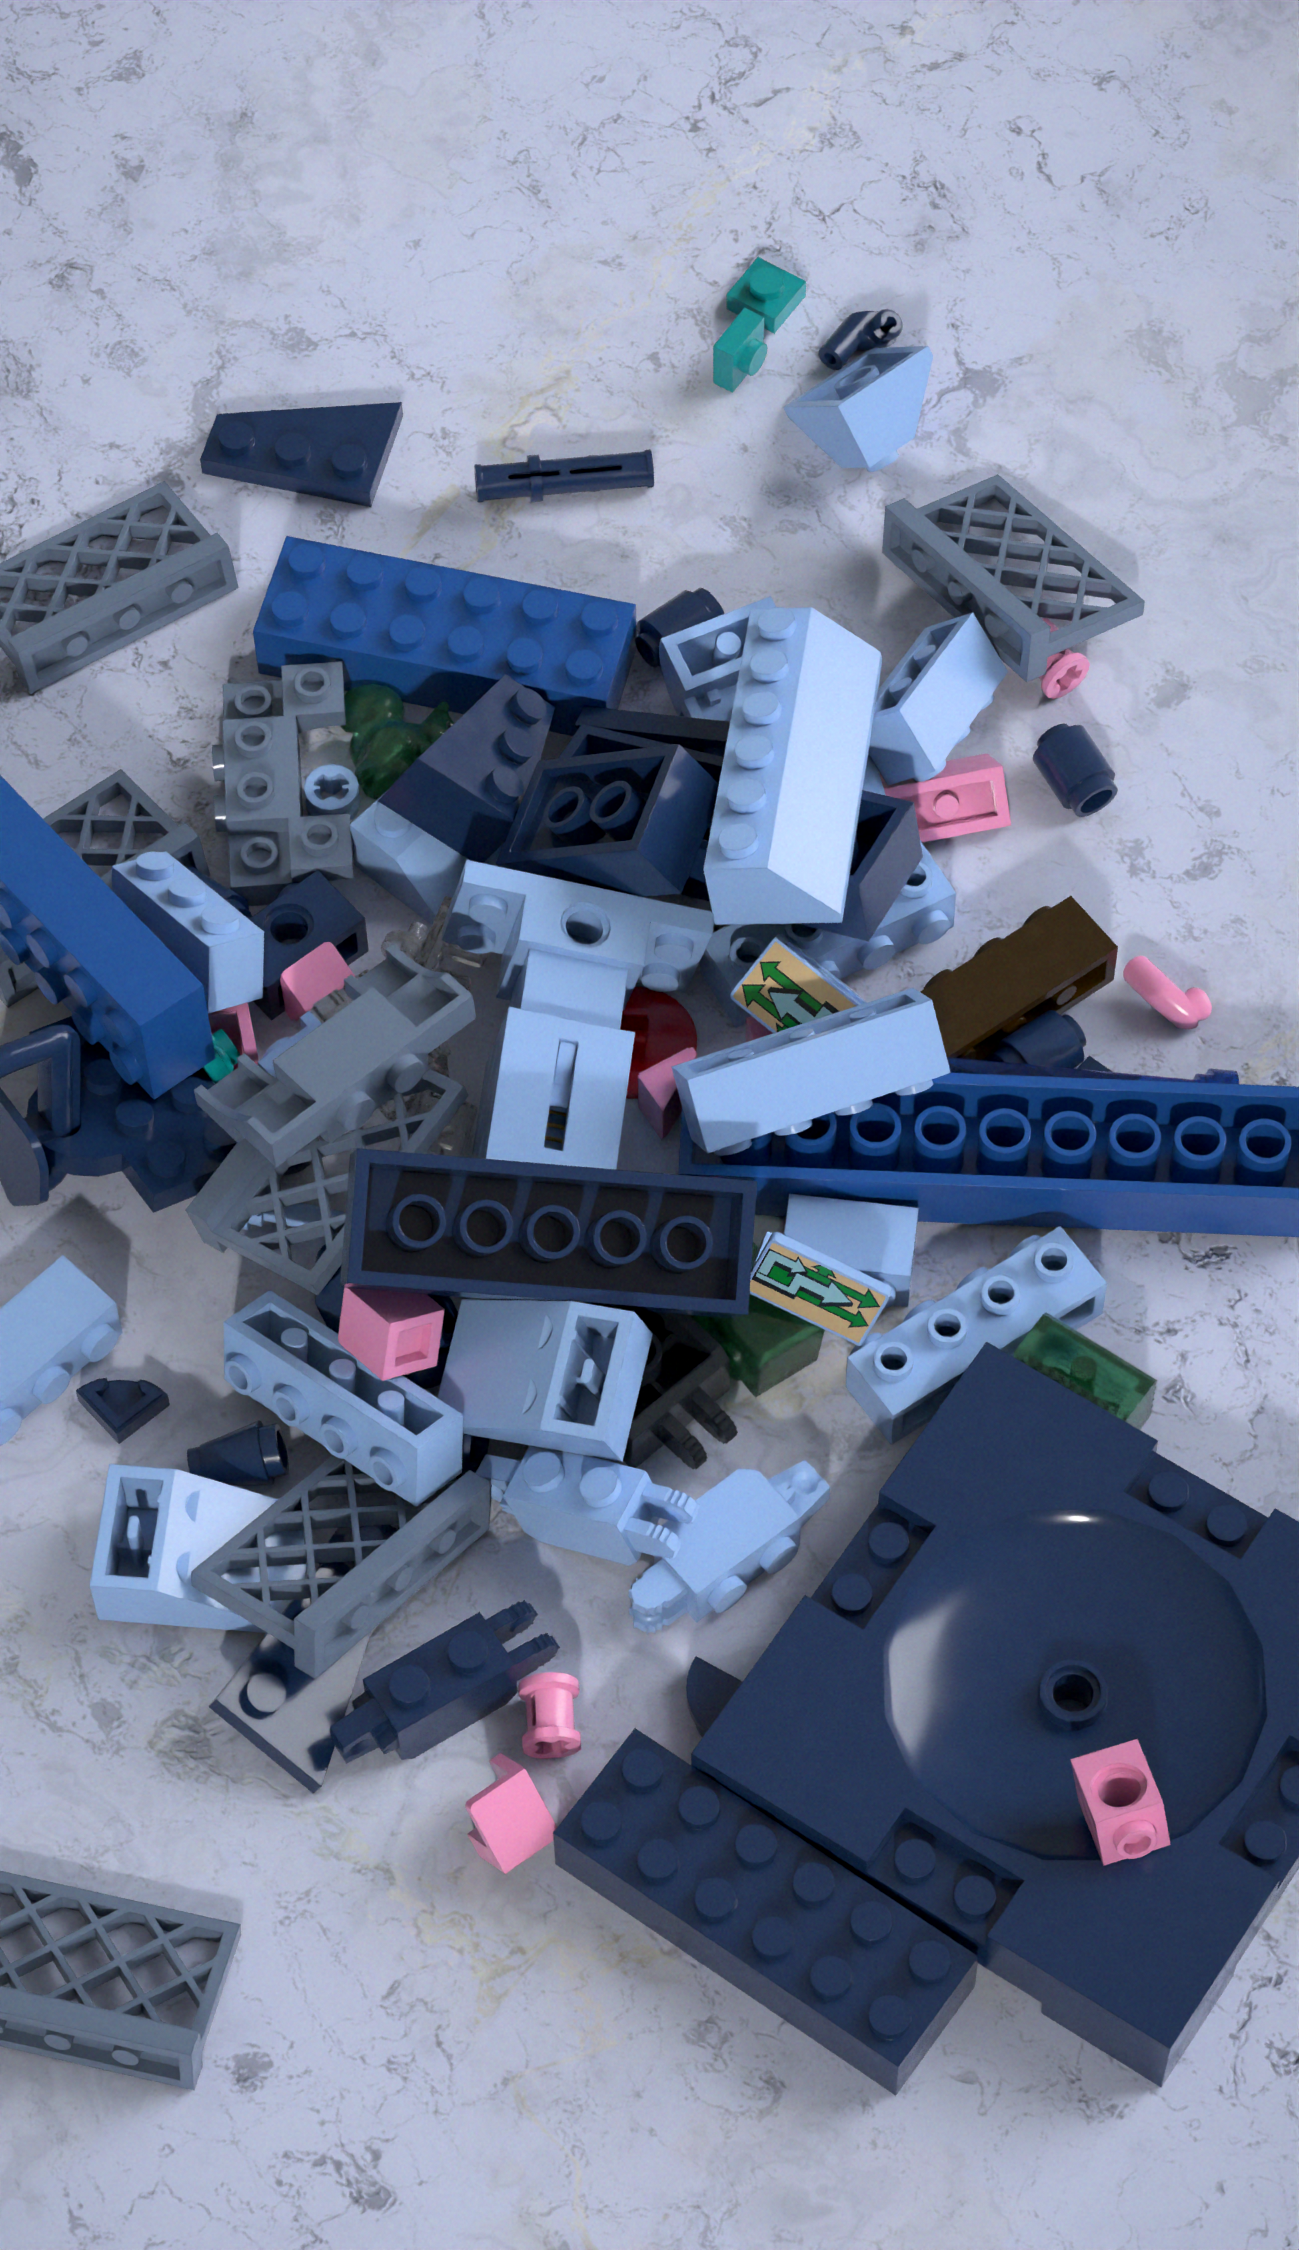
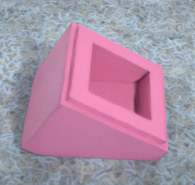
M324 942L282 972L280 983L286 1014L291 1021L293 1019L299 1020L302 1015L308 1011L312 1012L345 988V978L350 975L355 977L331 942Z
M693 1047L680 1051L638 1075V1108L661 1140L669 1134L682 1112V1104L671 1067L697 1059V1053Z

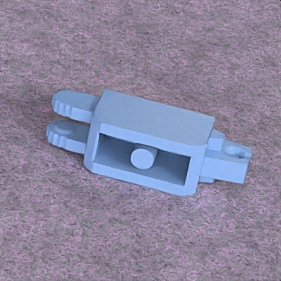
M529 1446L522 1460L486 1454L476 1471V1474L490 1481V1498L500 1501L499 1505L503 1507L502 1510L514 1515L523 1531L539 1542L628 1566L636 1563L642 1553L669 1559L675 1558L681 1547L680 1542L682 1539L678 1538L672 1530L659 1524L657 1525L659 1519L679 1521L682 1524H693L699 1512L698 1508L700 1505L691 1496L678 1490H672L669 1487L653 1484L645 1470L587 1455Z
M805 1460L768 1480L758 1470L739 1468L695 1500L700 1506L693 1524H682L679 1521L668 1520L661 1525L672 1530L678 1538L682 1539L680 1542L681 1547L675 1558L669 1559L654 1556V1565L642 1573V1578H636V1582L631 1583L629 1598L632 1600V1607L629 1608V1615L632 1616L634 1628L645 1631L647 1635L649 1632L656 1634L657 1630L662 1631L664 1625L669 1626L686 1612L696 1622L713 1610L716 1613H722L736 1604L744 1595L747 1589L746 1585L766 1571L768 1574H774L783 1569L798 1552L800 1528L830 1499V1487L824 1478Z

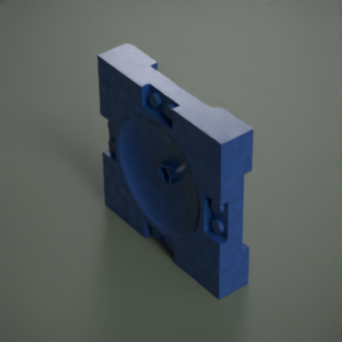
M986 1342L880 1489L877 1506L811 1598L804 1595L691 1753V1765L979 1957L978 1964L1043 2003L1041 2011L1043 2015L1162 2088L1231 1981L1236 1965L1299 1869V1522L1276 1508L1267 1517L1156 1453L1158 1440ZM1064 1699H1074L1081 1702L1086 1709L1070 1712L1062 1709L1056 1703ZM1138 1739L1163 1800L1171 1845L1153 1850L1140 1858L1124 1859L1103 1866L1078 1801L1070 1759Z

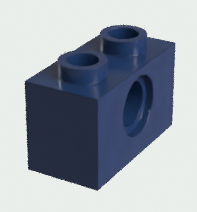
M318 870L302 882L289 884L277 895L275 901L254 916H247L250 921L264 931L263 998L253 1002L271 1021L286 1011L280 983L281 974L285 969L324 942H331L348 966L369 951L365 917ZM288 939H299V940H300V941H298V942H296V943H292V944H284V943H281V942H283V941H285V940H288Z

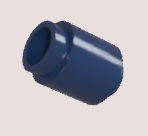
M698 588L693 592L684 590L637 622L638 636L635 638L637 650L651 667H661L659 657L661 638L725 613L716 598L706 589Z
M1065 723L1058 724L1040 736L1037 741L1038 748L1033 754V762L1064 808L1072 809L1078 817H1085L1098 812L1114 799L1118 791L1113 782L1115 773L1083 726H1068Z
M1047 1010L999 1041L998 1050L989 1056V1064L994 1075L1062 1077L1083 1063V1047L1086 1046V1038L1079 1024L1070 1015L1064 1014L1061 1016L1056 1011Z

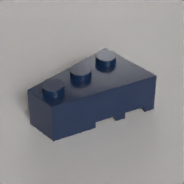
M504 675L403 773L378 802L470 861L484 863L507 838L538 761H540L555 707L543 700L535 691L525 688L509 676Z

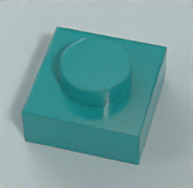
M757 257L726 294V309L739 315L745 307L763 316L764 329L775 334L806 297V281Z
M744 307L714 344V384L733 393L747 374L753 376L759 371L766 358L768 349L764 343L763 316Z

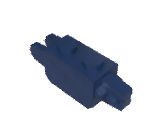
M525 1600L522 1602L518 1601L516 1604H512L509 1608L503 1609L486 1620L478 1612L364 1678V1693L352 1701V1706L355 1710L330 1726L331 1740L345 1763L347 1764L377 1748H380L383 1754L395 1750L401 1760L413 1759L505 1706L518 1692L517 1681L536 1671L540 1666H544L545 1663L550 1662L560 1648L554 1637L549 1636L548 1633L540 1634L538 1637H534L532 1640L525 1642L508 1653L502 1644L514 1638L518 1633H522L533 1624L538 1614L532 1605Z

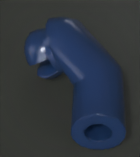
M889 309L852 313L818 351L819 358L828 368L839 370L856 351L887 348L894 344L902 332V320L895 311Z

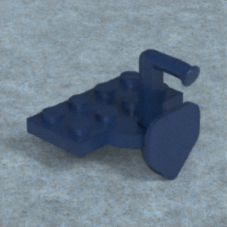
M72 1016L30 1031L27 1036L1 1045L0 1079L38 1063V1087L28 1099L25 1118L22 1117L0 1088V1181L7 1199L13 1206L39 1205L48 1201L49 1191L58 1186L67 1174L99 1177L121 1171L153 1213L196 1196L237 1144L221 1126L197 1105L194 1089L203 1085L208 1090L215 1085L214 1082L201 1068L154 1100L137 1081L130 1085L122 1079L111 1062L110 1053L99 1041L95 1044H90L77 1029Z

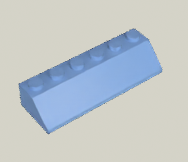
M774 607L750 610L703 869L715 925L842 923L882 656L880 651L812 607Z

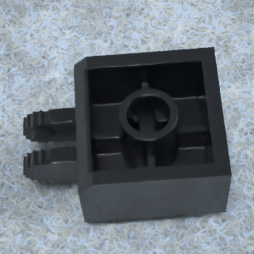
M633 1311L653 1335L623 1461L628 1466L637 1468L665 1445L688 1467L697 1469L707 1461L708 1457L699 1440L685 1428L695 1419L708 1433L723 1444H727L738 1433L737 1427L730 1416L716 1403L720 1397L730 1390V1359L722 1346L690 1315Z

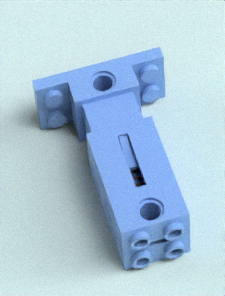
M466 860L444 921L441 942L456 944L461 949L476 954L488 952L502 954L496 998L510 1001L485 1066L471 1158L616 1169L635 1032L620 1030L622 1011L625 1010L637 982L657 992H670L673 990L686 992L713 933L714 918L711 911Z

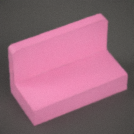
M989 754L946 761L947 764L940 773L923 782L914 781L911 778L887 785L880 774L886 796L914 802L919 836L922 843L1011 826L1003 766Z

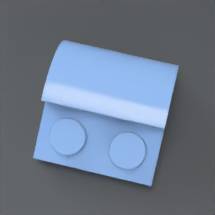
M771 596L660 639L659 657L661 669L677 716L730 722L750 610L776 607Z

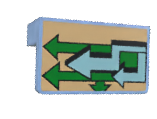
M781 933L772 940L730 993V998L733 1002L772 1033L867 1003Z
M766 1232L751 1264L750 1294L858 1346H861L888 1302L892 1291L889 1285L779 1232Z

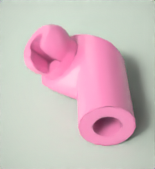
M1145 956L1134 957L1125 966L1123 971L1124 980L1146 1002L1177 1028H1196L1198 1021L1205 1020L1210 1016L1212 1005L1207 994L1202 989L1192 987L1184 993Z

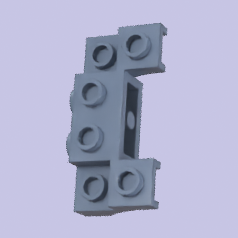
M342 662L281 666L282 680L223 684V744L212 745L214 781L225 782V795L214 796L216 832H228L230 890L244 897L249 906L271 904L286 886L294 882H302L317 870L328 881L354 878L350 814L303 817L301 758L298 733L312 729L346 725Z
M392 944L386 948L387 958L358 980L353 975L344 979L346 994L353 1000L350 1004L272 1060L276 1078L243 1053L237 1058L238 1068L207 1090L203 1085L194 1089L197 1105L237 1143L244 1138L247 1139L275 1167H278L319 1135L331 1144L347 1131L360 1128L369 1120L376 1109L396 1094L411 1090L420 1081L423 1074L429 1071L427 1055L476 1019L473 995L448 972L438 973L429 970L413 961Z

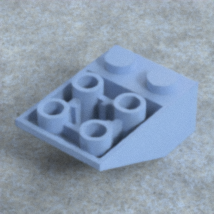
M462 1299L438 1399L463 1414V1434L623 1462L653 1334L633 1311L574 1301Z
M109 1464L90 1580V1590L98 1620L267 1633L194 1588L191 1583V1571L279 1499L178 1469ZM303 1530L274 1532L265 1539V1547L304 1545ZM307 1565L267 1566L268 1581L306 1579ZM259 1567L229 1569L221 1576L232 1584L260 1582ZM292 1600L270 1601L271 1608L282 1614Z

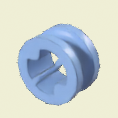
M329 764L318 767L308 775L304 784L307 812L310 816L350 814V819H354L359 812L361 801L357 777L350 769L342 765ZM340 790L343 791V798L340 800L333 796L326 798L324 801L322 800L321 793L324 791L332 795Z

